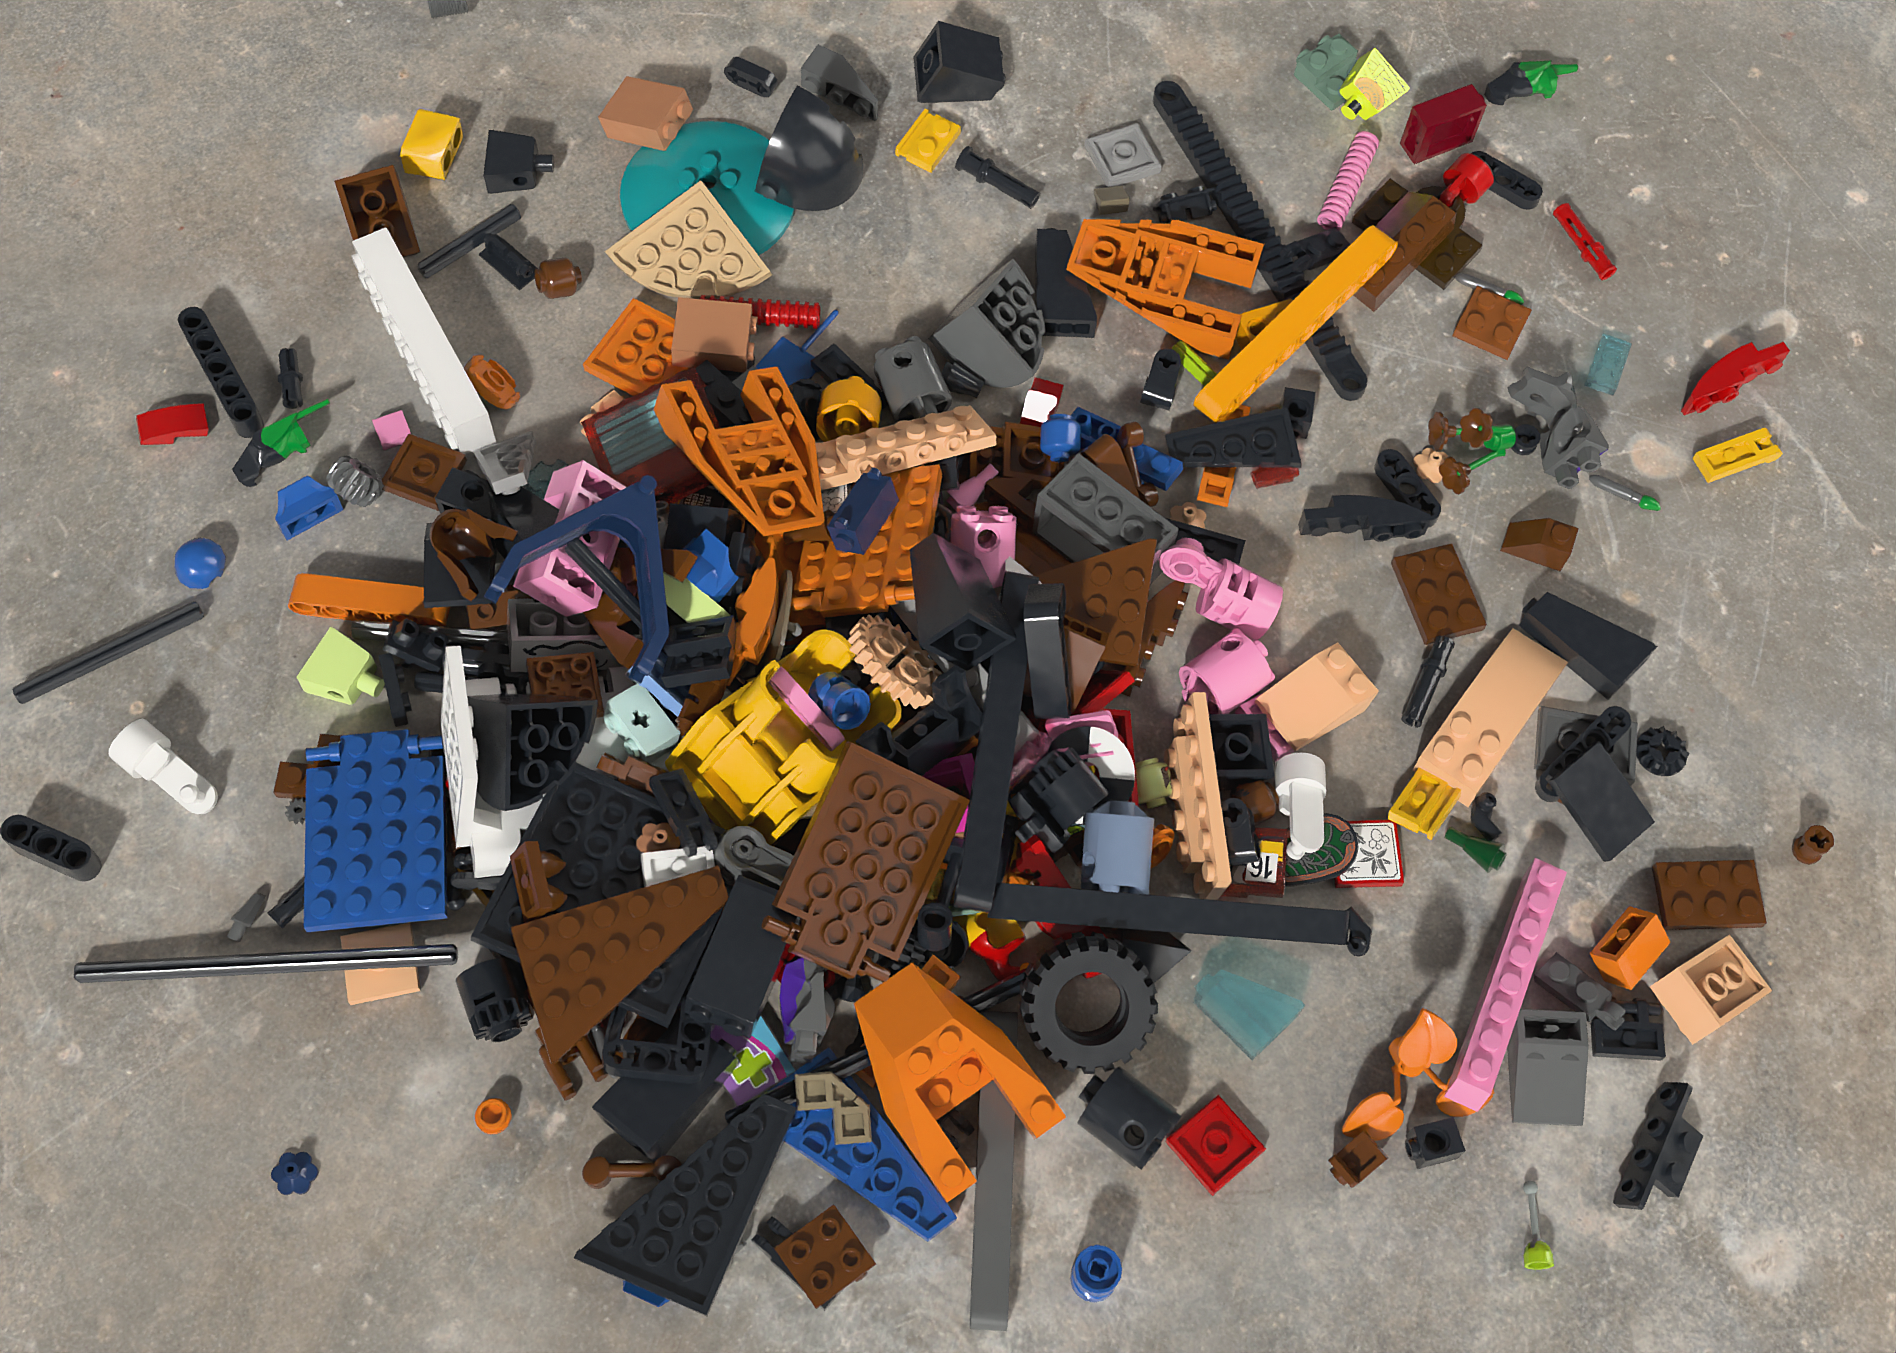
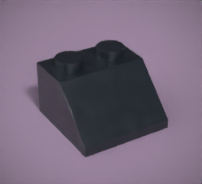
M1209 714L1219 791L1232 790L1234 787L1251 780L1260 779L1265 781L1275 776L1266 714Z

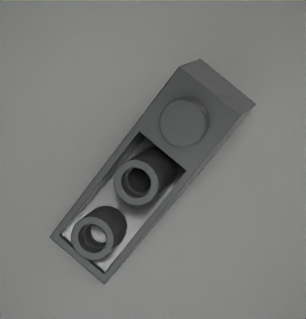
M818 44L801 67V87L806 88L811 93H816L831 100L836 105H842L862 117L876 121L878 119V99L843 55Z

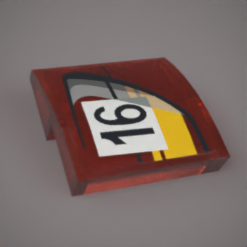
M1256 828L1261 855L1260 862L1230 866L1232 882L1221 896L1248 898V895L1283 898L1287 829Z

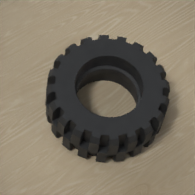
M1082 932L1072 933L1071 939L1064 940L1061 936L1053 940V947L1048 950L1043 947L1036 954L1038 960L1035 964L1029 963L1025 970L1026 980L1021 981L1019 992L1022 996L1019 1002L1020 1012L1033 1043L1052 1063L1059 1062L1063 1069L1072 1072L1076 1068H1081L1084 1074H1095V1068L1102 1067L1104 1072L1114 1070L1113 1063L1121 1059L1125 1065L1133 1059L1130 1053L1135 1048L1140 1051L1147 1044L1144 1038L1146 1033H1153L1156 1025L1153 1020V1014L1158 1013V1002L1154 996L1157 991L1148 970L1130 948L1125 947L1121 941L1113 937L1110 939L1105 938L1102 933L1092 932L1091 936H1084ZM1098 972L1106 974L1116 983L1120 992V1003L1113 1018L1104 1026L1087 1032L1074 1031L1063 1025L1057 1016L1055 1006L1057 996L1062 987L1070 979L1083 973Z

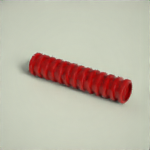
M701 295L699 298L703 300L752 304V316L758 317V326H761V323H766V326L774 323L776 327L784 324L785 327L794 325V328H799V325H803L805 329H808V326L818 329L820 325L821 307L819 302H814V305H810L807 301H805V304H800V301H795V304H791L790 300H786V303L776 300L775 303L772 302V299H767V302H763L760 298L757 301H753V298H748V301H744L743 297H739L738 300H734V297H729L728 300L724 296L716 299L713 295L710 298H706V295Z

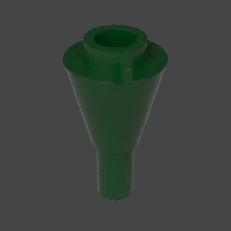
M1449 827L1444 837L1462 847L1463 851L1487 873L1492 869L1498 871L1507 856V853L1503 851L1504 844L1475 836L1469 837L1453 827Z

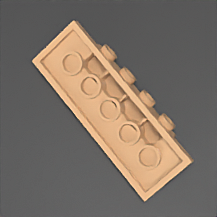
M969 405L958 406L953 410L942 413H930L925 417L910 421H899L894 425L882 428H871L866 432L854 435H843L835 440L823 443H815L821 491L856 482L862 473H868L871 468H877L883 475L995 446L996 434L972 406Z
M1192 692L1186 704L1182 706L1179 716L1174 719L1173 733L1175 738L1169 748L1165 750L1164 762L1168 765L1172 778V793L1169 797L1175 804L1172 824L1174 830L1179 835V842L1176 847L1177 860L1183 866V873H1195L1193 881L1196 894H1199L1200 899L1218 900L1232 882L1206 693Z

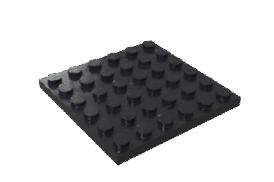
M580 764L576 766L571 775L561 785H555L545 793L517 847L518 849L525 841H538L541 851L554 854L566 862L565 867L559 873L546 879L547 884H551L567 895V899L561 907L546 913L541 918L644 888L641 854L644 852L637 849V839L642 835V829L646 824H669L656 798ZM710 823L717 839L726 829ZM699 830L691 832L697 847L705 846L701 840ZM510 860L471 935L470 941L520 962L511 927L527 922H524ZM724 883L729 896L733 886ZM724 906L680 945L679 949L661 966L656 968L644 982L627 995L618 1006L668 1028Z

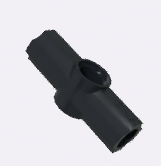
M490 642L480 647L448 643L446 646H461L464 675L477 676L479 679L498 677L499 681L506 682V680L518 682L519 676L527 673L511 672L509 647L504 644ZM445 652L443 653V671L445 665Z

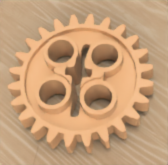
M868 615L866 618L862 617L849 632L850 638L848 642L852 644L850 651L858 655L854 659L855 662L864 666L861 671L872 676L870 682L879 683L881 685V692H890L894 701L900 698L904 706L910 703L914 709H917L919 706L925 709L933 703L932 683L942 673L934 668L937 664L927 657L929 653L920 648L919 641L911 639L909 631L905 634L902 632L899 624L895 627L892 626L888 618L883 622L879 615H876L875 618L871 615ZM904 654L905 657L891 670L887 668L899 655Z

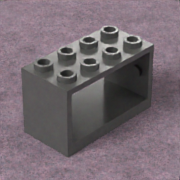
M1078 453L1037 495L1032 532L1072 563L1146 539H1157L1151 585L1163 572L1159 566V558L1166 549L1175 545L1179 529Z

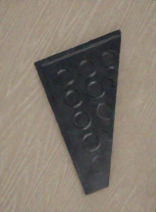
M766 1094L761 1095L747 1110L736 1116L727 1127L704 1143L683 1164L672 1170L657 1186L640 1197L619 1218L602 1229V1232L581 1250L579 1249L574 1259L708 1317L797 1112V1107Z

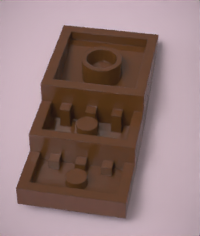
M1005 422L1002 428L989 426L996 434V445L965 453L963 465L958 473L959 484L974 476L976 477L989 464H992L999 472L993 479L1033 477L1032 490L1044 489L1063 470L1065 462L1051 461V456L1044 454L1040 450L1041 427Z

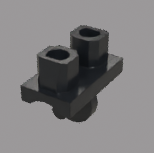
M407 618L401 623L393 620L389 624L388 635L382 650L400 657V663L404 668H408L411 663L438 673L443 663V653L447 646L448 637L438 632L432 633L430 636L420 632L418 624Z

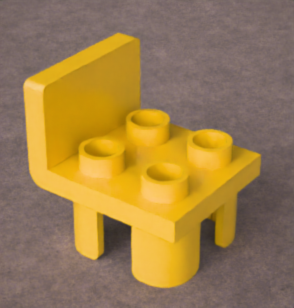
M831 630L815 631L807 636L793 652L778 662L773 660L767 664L756 678L700 717L666 759L665 766L669 772L683 768L689 781L693 782L692 786L706 813L715 825L726 830L735 826L752 827L763 835L766 843L775 846L799 819L818 805L846 742L849 741L856 744V740L865 731L872 729L880 722H883L891 730L901 718V705L898 698L894 701L890 692H881V685H879L868 695L871 704L866 719L853 729L844 730L837 727L845 740L833 751H830L817 739L768 683L780 667H783L808 694L812 682L819 675L833 671L840 674L856 654L850 651L852 645L839 633Z

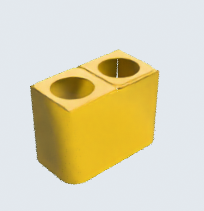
M418 109L401 147L400 157L404 173L445 180L463 139L460 118Z

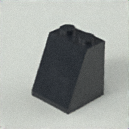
M938 21L913 56L917 102L988 101L992 100L1005 84L1006 76L1003 73L1002 66L1003 52L1000 48L999 37Z

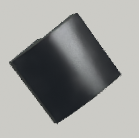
M733 615L669 627V635L664 644L668 658L661 677L666 688L731 678L736 641V626Z

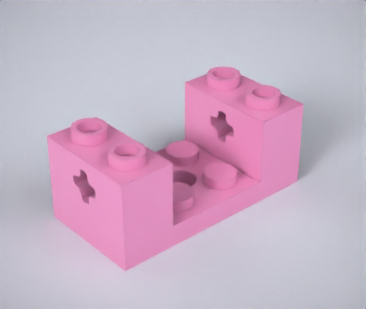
M582 460L553 472L544 500L560 509L556 524L626 487ZM605 531L590 532V543H587L583 537H580L579 539L610 570L620 538ZM566 545L519 568L513 586L568 617L597 608L603 590L565 552Z

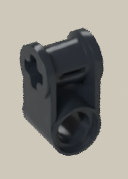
M1165 348L1156 353L1149 377L1147 376L1140 403L1170 411L1181 365L1180 355L1176 351Z
M1238 798L1226 799L1221 803L1229 865L1260 862V847L1256 835L1253 812ZM1240 811L1241 815H1238L1237 821L1233 822L1230 818H1234L1235 812Z

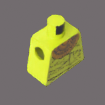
M1373 48L1357 60L1340 87V94L1347 101L1342 106L1341 111L1350 120L1355 119L1358 114L1362 119L1367 120L1405 94L1410 87L1379 51Z

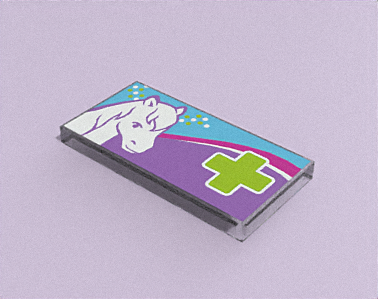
M682 999L678 1005V1007H680V1010L677 1013L679 1017L681 1013ZM762 1014L751 1038L743 1035L733 1036L724 1031L723 1027L712 1024L710 1037L716 1042L722 1038L737 1051L734 1056L737 1058L739 1065L722 1084L723 1089L735 1107L766 1093L797 1070Z

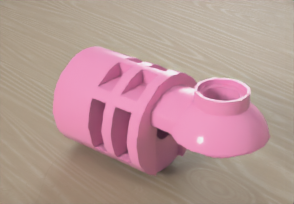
M1192 538L1178 540L1175 545L1169 547L1161 554L1159 566L1164 574L1174 580L1193 583L1201 587L1196 602V612L1230 630L1238 628L1252 641L1259 640L1269 629L1282 602L1283 588L1228 559H1221L1217 562L1207 557L1203 552L1202 544Z

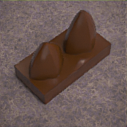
M525 841L510 855L523 919L524 922H530L540 919L548 912L555 911L567 899V895L551 884H547L546 879L559 873L565 867L566 862L554 854L541 851L538 841Z

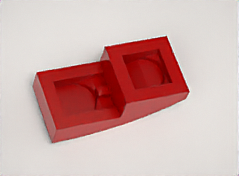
M204 403L170 406L136 415L140 445L173 444L175 437L207 436L209 430Z

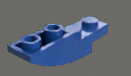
M1077 407L1071 414L1073 420L1081 426L1080 448L1082 450L1104 434L1110 435L1117 441V435L1121 426L1080 407ZM1143 443L1140 446L1133 447L1141 484L1151 482L1154 486L1167 491L1182 472L1183 463Z

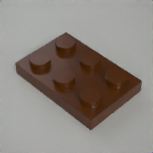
M1452 543L1393 558L1391 565L1424 645L1434 643L1436 636H1442L1441 641H1443L1444 637L1451 639L1485 629L1486 621Z
M1754 860L1656 862L1652 866L1664 930L1762 928L1767 924Z

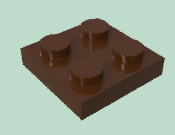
M408 434L382 478L384 485L382 490L439 511L435 497L452 467L462 471L467 462L466 455Z

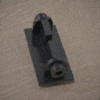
M1198 186L1187 191L1188 194L1177 196L1175 192L1161 196L1160 201L1153 207V211L1161 209V212L1158 213L1159 223L1171 224L1172 220L1187 221L1185 212L1187 209H1189L1191 220L1212 215V212L1217 210V205L1214 199L1210 200L1209 196L1215 191V187L1205 189L1204 186Z
M488 233L484 237L485 249L479 253V256L520 291L535 279V269L538 268L498 234Z

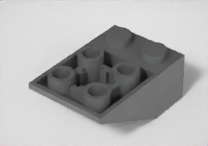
M1520 1009L1507 1046L1512 1123L1583 1126L1589 1049L1586 1012Z

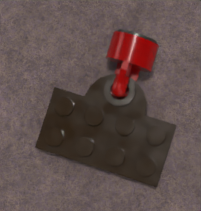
M1469 153L1461 154L1444 172L1443 180L1446 187L1430 186L1416 192L1435 196L1457 213L1454 229L1416 268L1418 272L1443 290L1478 255L1483 246L1461 229L1466 212L1464 203L1473 204L1477 202L1493 185L1494 177L1490 166L1482 158ZM1390 178L1353 216L1352 223L1362 231H1365L1372 225L1376 226L1409 191Z

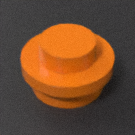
M490 1098L483 1101L475 1112L477 1126L487 1134L503 1132L509 1126L512 1118L510 1107L499 1098Z

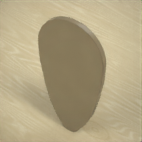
M787 569L783 571L778 582L779 608L777 621L768 647L758 665L755 666L756 677L767 664L773 660L780 661L785 641L793 640L802 632V628L798 623L789 622L792 572Z

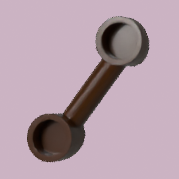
M1136 421L1125 423L1118 432L1116 442L1121 448L1141 501L1149 507H1154L1159 500L1158 491L1151 482L1141 484L1133 447L1140 446L1143 443V429Z
M670 1155L662 1156L652 1163H608L605 1158L596 1156L586 1162L582 1170V1176L585 1183L593 1189H601L607 1186L611 1178L656 1177L658 1183L666 1178V1175L675 1168H678L682 1163L676 1157Z

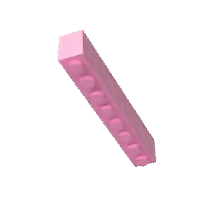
M1537 858L1533 860L1521 879L1444 1097L1476 1112L1479 1111L1492 1093L1567 874L1566 871Z

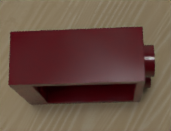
M1473 84L1412 106L1400 145L1413 164L1473 142L1487 107L1484 97L1478 93Z

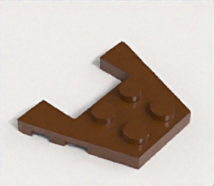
M617 547L610 571L639 600L634 554L630 548ZM661 549L663 573L683 583L698 557L688 550ZM602 591L597 608L584 611L583 614L618 663L630 669L644 644L638 638L625 632L631 619Z

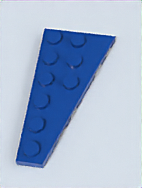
M828 1047L814 1057L812 1063H806L770 1090L795 1079V1074L808 1073L837 1059L836 1055ZM851 1075L841 1081L869 1105L872 1142L835 1145L832 1108L796 1112L784 1142L918 1236L929 1242L957 1220V1216ZM794 1102V1103H792V1104H790V1105L796 1107V1102Z

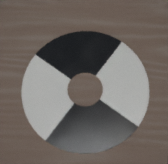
M1083 726L1063 732L1050 743L1042 759L1055 749L1073 748L1079 756L1113 751L1114 755L1082 759L1084 762L1093 763L1098 768L1100 773L1099 781L1110 793L1088 813L1094 811L1107 801H1129L1135 783L1134 764L1128 749L1115 735L1097 727ZM1101 743V745L1098 747L1090 746V744ZM1086 814L1075 823L1085 825Z

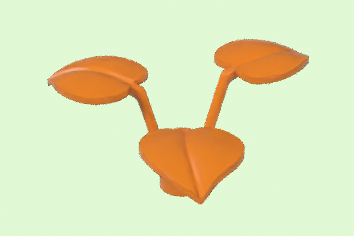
M1422 1008L1416 1021L1404 1036H1400L1391 1042L1389 1053L1395 1062V1065L1391 1067L1394 1076V1097L1392 1099L1387 1092L1381 1091L1363 1099L1350 1113L1342 1127V1133L1345 1136L1355 1138L1365 1130L1374 1141L1390 1137L1400 1128L1404 1120V1113L1397 1106L1401 1102L1400 1074L1416 1077L1424 1071L1443 1090L1437 1096L1435 1102L1444 1114L1453 1117H1463L1476 1112L1444 1097L1450 1078L1446 1084L1429 1068L1431 1063L1440 1064L1448 1061L1457 1048V1038L1451 1027L1442 1018ZM1494 1089L1492 1090L1491 1095L1488 1097V1099L1485 1101V1103L1479 1110L1485 1107L1488 1104V1102L1492 1099Z

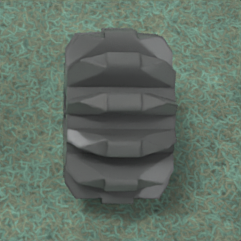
M350 456L339 457L329 469L330 472L326 476L327 484L334 489L336 494H339L343 500L346 499L353 505L357 504L360 507H366L371 505L374 500L376 501L384 486L381 476L376 474L374 469H371L366 463L360 462L357 458L353 459Z

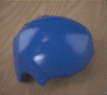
M201 537L191 539L181 545L175 554V574L180 583L189 588H208L214 578L223 575L226 556L221 546L211 539Z

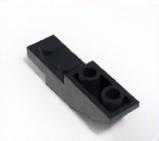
M1332 495L1328 507L1304 509L1298 526L1300 535L1311 534L1317 537L1331 532L1349 534L1362 530L1364 541L1375 540L1383 542L1391 538L1405 537L1407 539H1414L1425 535L1432 519L1429 513L1390 499L1365 495Z

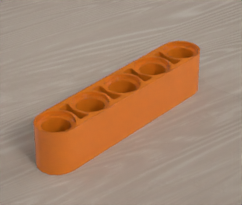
M307 573L295 576L288 603L290 610L307 616L349 621L392 622L396 620L400 623L407 618L417 624L446 626L451 607L424 608V587Z

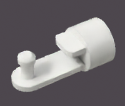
M146 719L132 722L115 737L109 748V757L133 778L143 777L148 781L153 780L183 807L194 814H206L215 807L218 800L216 788L170 749L171 741Z
M1309 753L1288 754L1279 759L1275 765V790L1279 798V811L1290 816V837L1292 841L1287 845L1286 853L1290 858L1299 860L1305 852H1316L1324 843L1323 799L1326 796L1325 764L1319 757Z

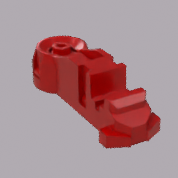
M1036 835L1030 837L1024 844L1022 841L1017 843L1016 858L1012 860L1011 869L1014 873H1021L1024 870L1027 874L1035 873V876L1031 879L1034 886L1071 888L1046 851V847ZM1035 922L1042 932L1054 940L1061 936L1064 940L1071 939L1072 933L1082 932L1084 936H1091L1092 932L1102 933L1107 938L1099 926ZM1087 972L1081 975L1088 979L1102 973Z

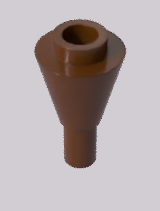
M828 509L824 511L825 521L821 525L784 532V542L788 545L803 540L832 541L827 525L835 514Z

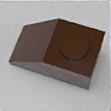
M1551 518L1510 522L1500 551L1561 571L1572 553L1579 528Z

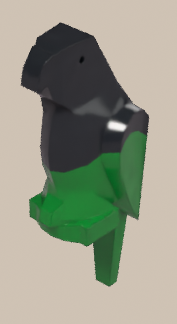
M1552 60L1514 62L1505 73L1487 84L1484 96L1488 102L1495 105H1504L1505 101L1512 97H1528L1536 93L1542 94L1545 99L1551 98L1557 88V75L1577 72L1578 65L1551 64Z
M326 399L255 432L232 469L238 481L246 487L257 486L255 480L259 477L262 468L281 463L294 451L301 454L307 453V448L311 445L297 421L329 405V400Z

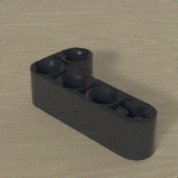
M1064 583L1030 584L1024 602V627L1036 719L1070 718L1071 691L1063 623L1066 611Z

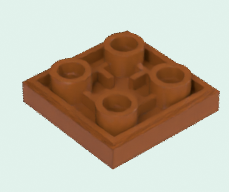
M594 652L526 658L530 694L565 695L598 700L596 718L604 716Z

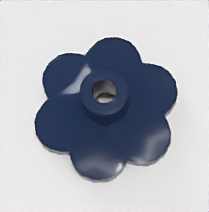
M287 1152L280 1157L279 1165L273 1168L271 1178L278 1183L277 1189L282 1195H290L293 1192L302 1195L309 1191L311 1182L318 1177L319 1172L318 1168L312 1164V1157L307 1152H299L296 1155Z

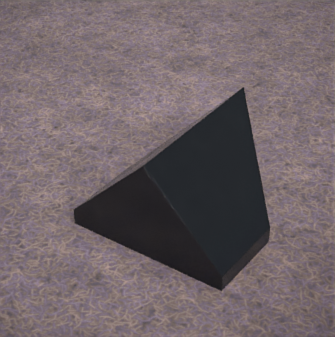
M1122 929L1121 942L1137 955L1148 970L1149 976L1154 983L1192 951L1169 932Z

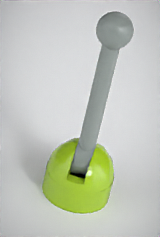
M1527 1181L1523 1186V1190L1528 1194L1533 1241L1528 1243L1524 1249V1267L1533 1270L1548 1269L1554 1266V1259L1551 1248L1547 1243L1540 1241L1535 1199L1538 1186L1534 1181Z

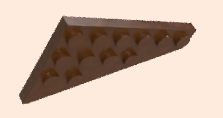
M1146 539L1034 575L1039 577V581L1042 584L1064 583L1066 590L1065 615L1109 634L1106 647L1099 661L1138 667L1157 539ZM1002 586L994 588L998 598L1000 596Z
M719 865L511 927V933L551 1064L559 1062L575 1044L581 1041L592 1028L609 1015L627 995L644 982L656 968L661 966L680 948V945L727 903L729 896Z

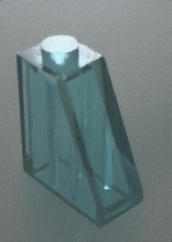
M1222 969L1213 977L1208 973L1195 986L1198 992L1193 1000V1003L1252 1061L1301 1014L1306 1006L1301 1000Z

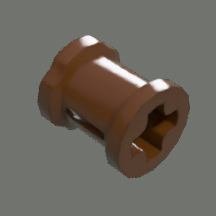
M1811 826L1803 836L1794 841L1792 845L1793 855L1803 864H1815L1821 859L1823 854H1826L1834 846V837L1824 826Z

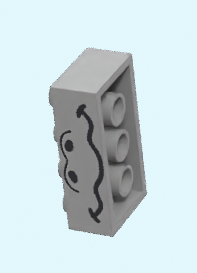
M508 599L507 636L511 672H527L526 658L594 652L597 670L623 667V665L618 663L583 612L566 617L541 602L535 603L533 599ZM631 620L625 632L643 642L642 630Z

